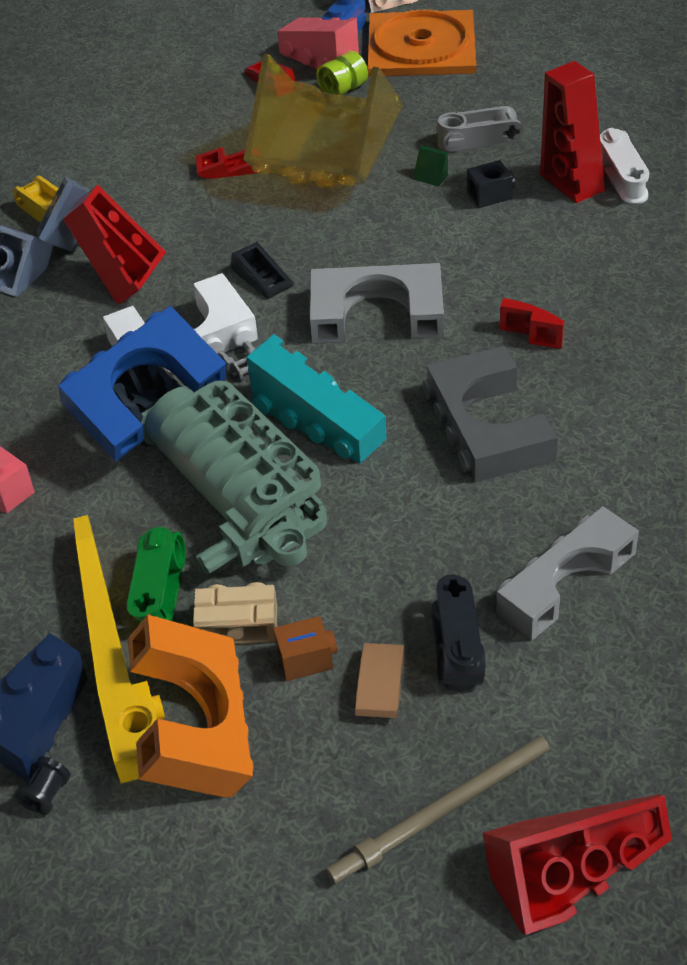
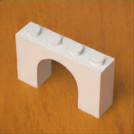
M223 273L193 284L197 307L206 319L194 330L217 354L220 351L227 352L240 346L243 347V342L245 341L251 343L258 340L254 314ZM134 306L103 316L107 338L112 347L117 344L123 334L128 331L134 332L144 325V321Z

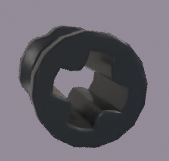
M39 757L35 763V772L26 786L18 789L15 794L16 799L25 808L48 815L53 808L51 801L60 786L67 784L71 773L63 764L52 758Z

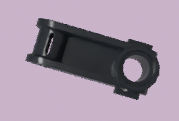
M445 575L437 582V600L434 601L431 608L437 656V677L439 684L445 685L453 691L461 692L467 691L473 685L483 684L485 677V651L481 644L471 584L459 575Z

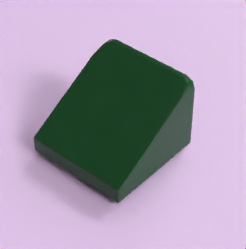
M421 145L413 180L438 187L448 176V153Z

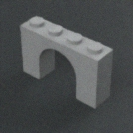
M440 263L311 269L310 325L312 343L345 342V316L348 310L362 300L377 297L393 299L407 308L410 314L411 339L444 337V309Z

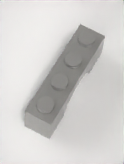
M602 506L591 516H585L568 535L560 536L556 539L551 548L542 556L531 559L525 569L513 579L505 580L500 585L496 593V614L532 641L559 617L560 594L555 585L565 576L578 571H599L611 575L636 554L639 530Z

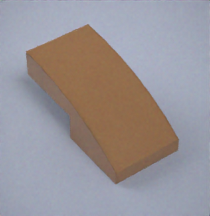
M364 643L357 687L355 716L397 718L401 694L404 645Z

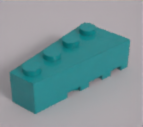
M275 334L246 357L252 402L262 414H269L279 419L285 427L289 429L295 428L306 434L314 443H323L334 449L340 457L350 458L360 464L387 439L386 416L353 391L348 390L346 393L341 391L338 384L334 381L335 378L327 372L323 371L321 374H318L306 365L308 358L298 351H295L293 354L282 347L283 340Z

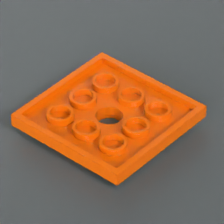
M423 9L392 13H370L368 77L476 73L473 10L438 11Z

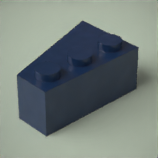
M50 633L0 680V763L27 782L35 772L37 759L45 756L46 752H49L55 742L54 737L64 719H67L88 679L80 652Z

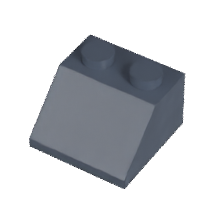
M64 176L37 229L38 238L72 252L75 245L80 247L63 218L90 189Z
M0 225V291L18 297L47 269L54 245L42 241L37 236Z

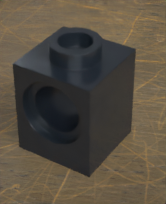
M500 160L467 169V193L478 208L512 199V188L515 187V178L512 171L508 170Z

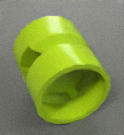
M350 50L338 56L335 60L333 59L319 66L316 72L317 82L324 94L332 99H337L346 94L349 89L353 90L365 84L368 80V69L363 58L356 51Z

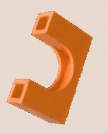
M147 615L128 638L130 672L172 682L185 689L200 704L207 720V728H197L157 718L136 742L139 780L224 798L233 797L253 777V761L250 758L248 726L245 723L243 691L240 688L239 661L235 652L234 638Z

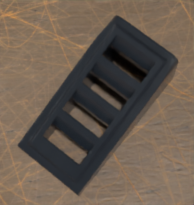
M258 242L244 247L231 255V269L267 300L294 285L293 281ZM264 269V271L257 274V271ZM269 275H272V276H273V277H271V278H269V279L263 280V278H265V277H267V276H269ZM277 281L280 282V283H278V284H276V285H274V286H272V287H269V286H268V285H270V284H272V283H274V282H277Z

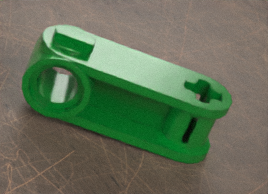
M155 527L139 537L137 556L127 601V610L132 618L138 620V626L147 615L174 621L182 570L186 562V546L181 532H171L165 527Z

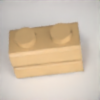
M254 582L243 587H226L216 584L204 589H195L193 618L195 628L234 638V644L275 642L273 630L274 627H277L275 585Z

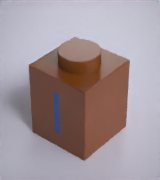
M320 616L273 628L276 650L286 681L333 669L332 654L338 653L333 631H325Z

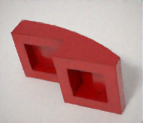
M223 147L196 156L197 173L202 178L216 179L260 172L258 157L254 147L226 156Z
M503 298L500 305V330L529 334V344L562 349L565 321L537 306Z

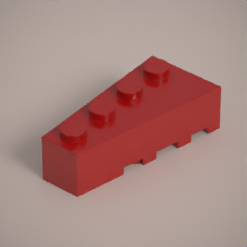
M574 60L545 72L540 176L572 201L579 203L605 191L595 75Z

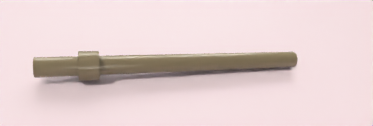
M542 736L537 737L376 838H365L353 846L352 853L325 869L328 878L335 885L362 867L366 870L370 869L383 860L382 855L548 752L550 750L548 742Z

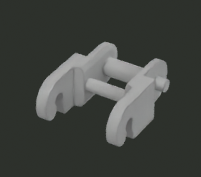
M249 341L243 342L244 350L248 355L255 350ZM224 351L218 352V355L226 362L228 373L243 381V375L249 373L248 366L239 368V365L246 363L247 358L234 361Z

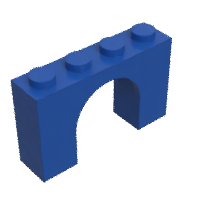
M171 305L161 313L157 311L150 315L144 325L134 332L128 331L123 334L116 345L106 352L100 351L95 354L88 365L78 372L72 371L68 373L58 385L60 402L115 462L144 441L143 424L118 399L113 390L117 379L125 371L145 364L161 366L172 372L184 386H188L193 392L214 381L225 380L226 362Z

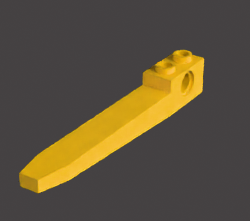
M88 515L73 518L97 691L114 765L120 784L139 779L136 742L157 718L162 720L166 718L160 695L151 697L147 681L131 685Z

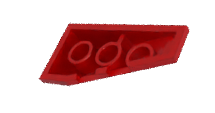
M661 794L520 821L483 832L490 878L518 929L525 935L566 922L577 913L573 904L590 891L596 896H600L610 888L606 879L621 867L631 870L635 869L672 840L665 795Z

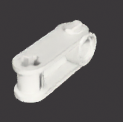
M614 128L603 131L600 134L605 174L624 202L629 204L644 203L648 199V190L646 188V182L649 179L648 168L631 143L626 131Z

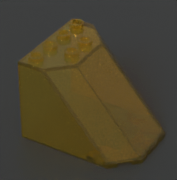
M263 54L243 160L255 172L276 174L289 178L288 181L295 184L306 185V180L317 182L316 185L319 187L333 189L334 184L355 186V184L365 183L399 116L403 102L379 67L372 68L367 98L322 93L316 86L294 82L269 54Z

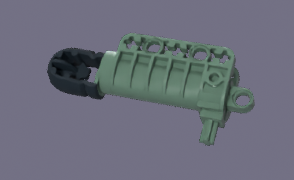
M150 364L132 367L117 379L113 388L114 393L143 424L144 441L140 445L148 447L154 444L227 521L219 526L222 540L196 556L197 561L201 564L206 574H210L233 558L243 567L251 563L252 560L256 564H266L273 559L284 566H295L306 558V539L320 532L327 524L326 509L323 506V502L315 495L321 487L320 471L297 446L232 384L227 381H214L193 392L188 386L179 385L177 380L163 367ZM217 395H218L219 397H221V398H222V397H225V398H226L227 405L224 406V402H223L220 398H218V397L213 398V397H214V396H217ZM238 414L249 416L242 422L231 420V418ZM253 428H255V432L259 436L267 437V442L269 444L267 447L265 442L261 438L255 437L253 435ZM285 454L289 455L291 459L286 463H282L276 456ZM297 469L298 474H299L301 477H303L304 479H307V478L310 477V481L305 482V481L302 480V479L299 480V479L296 477V473H295L294 470ZM304 506L305 511L310 516L316 515L317 519L314 521L309 518L304 520L303 511L300 508ZM299 544V547L292 552H286Z

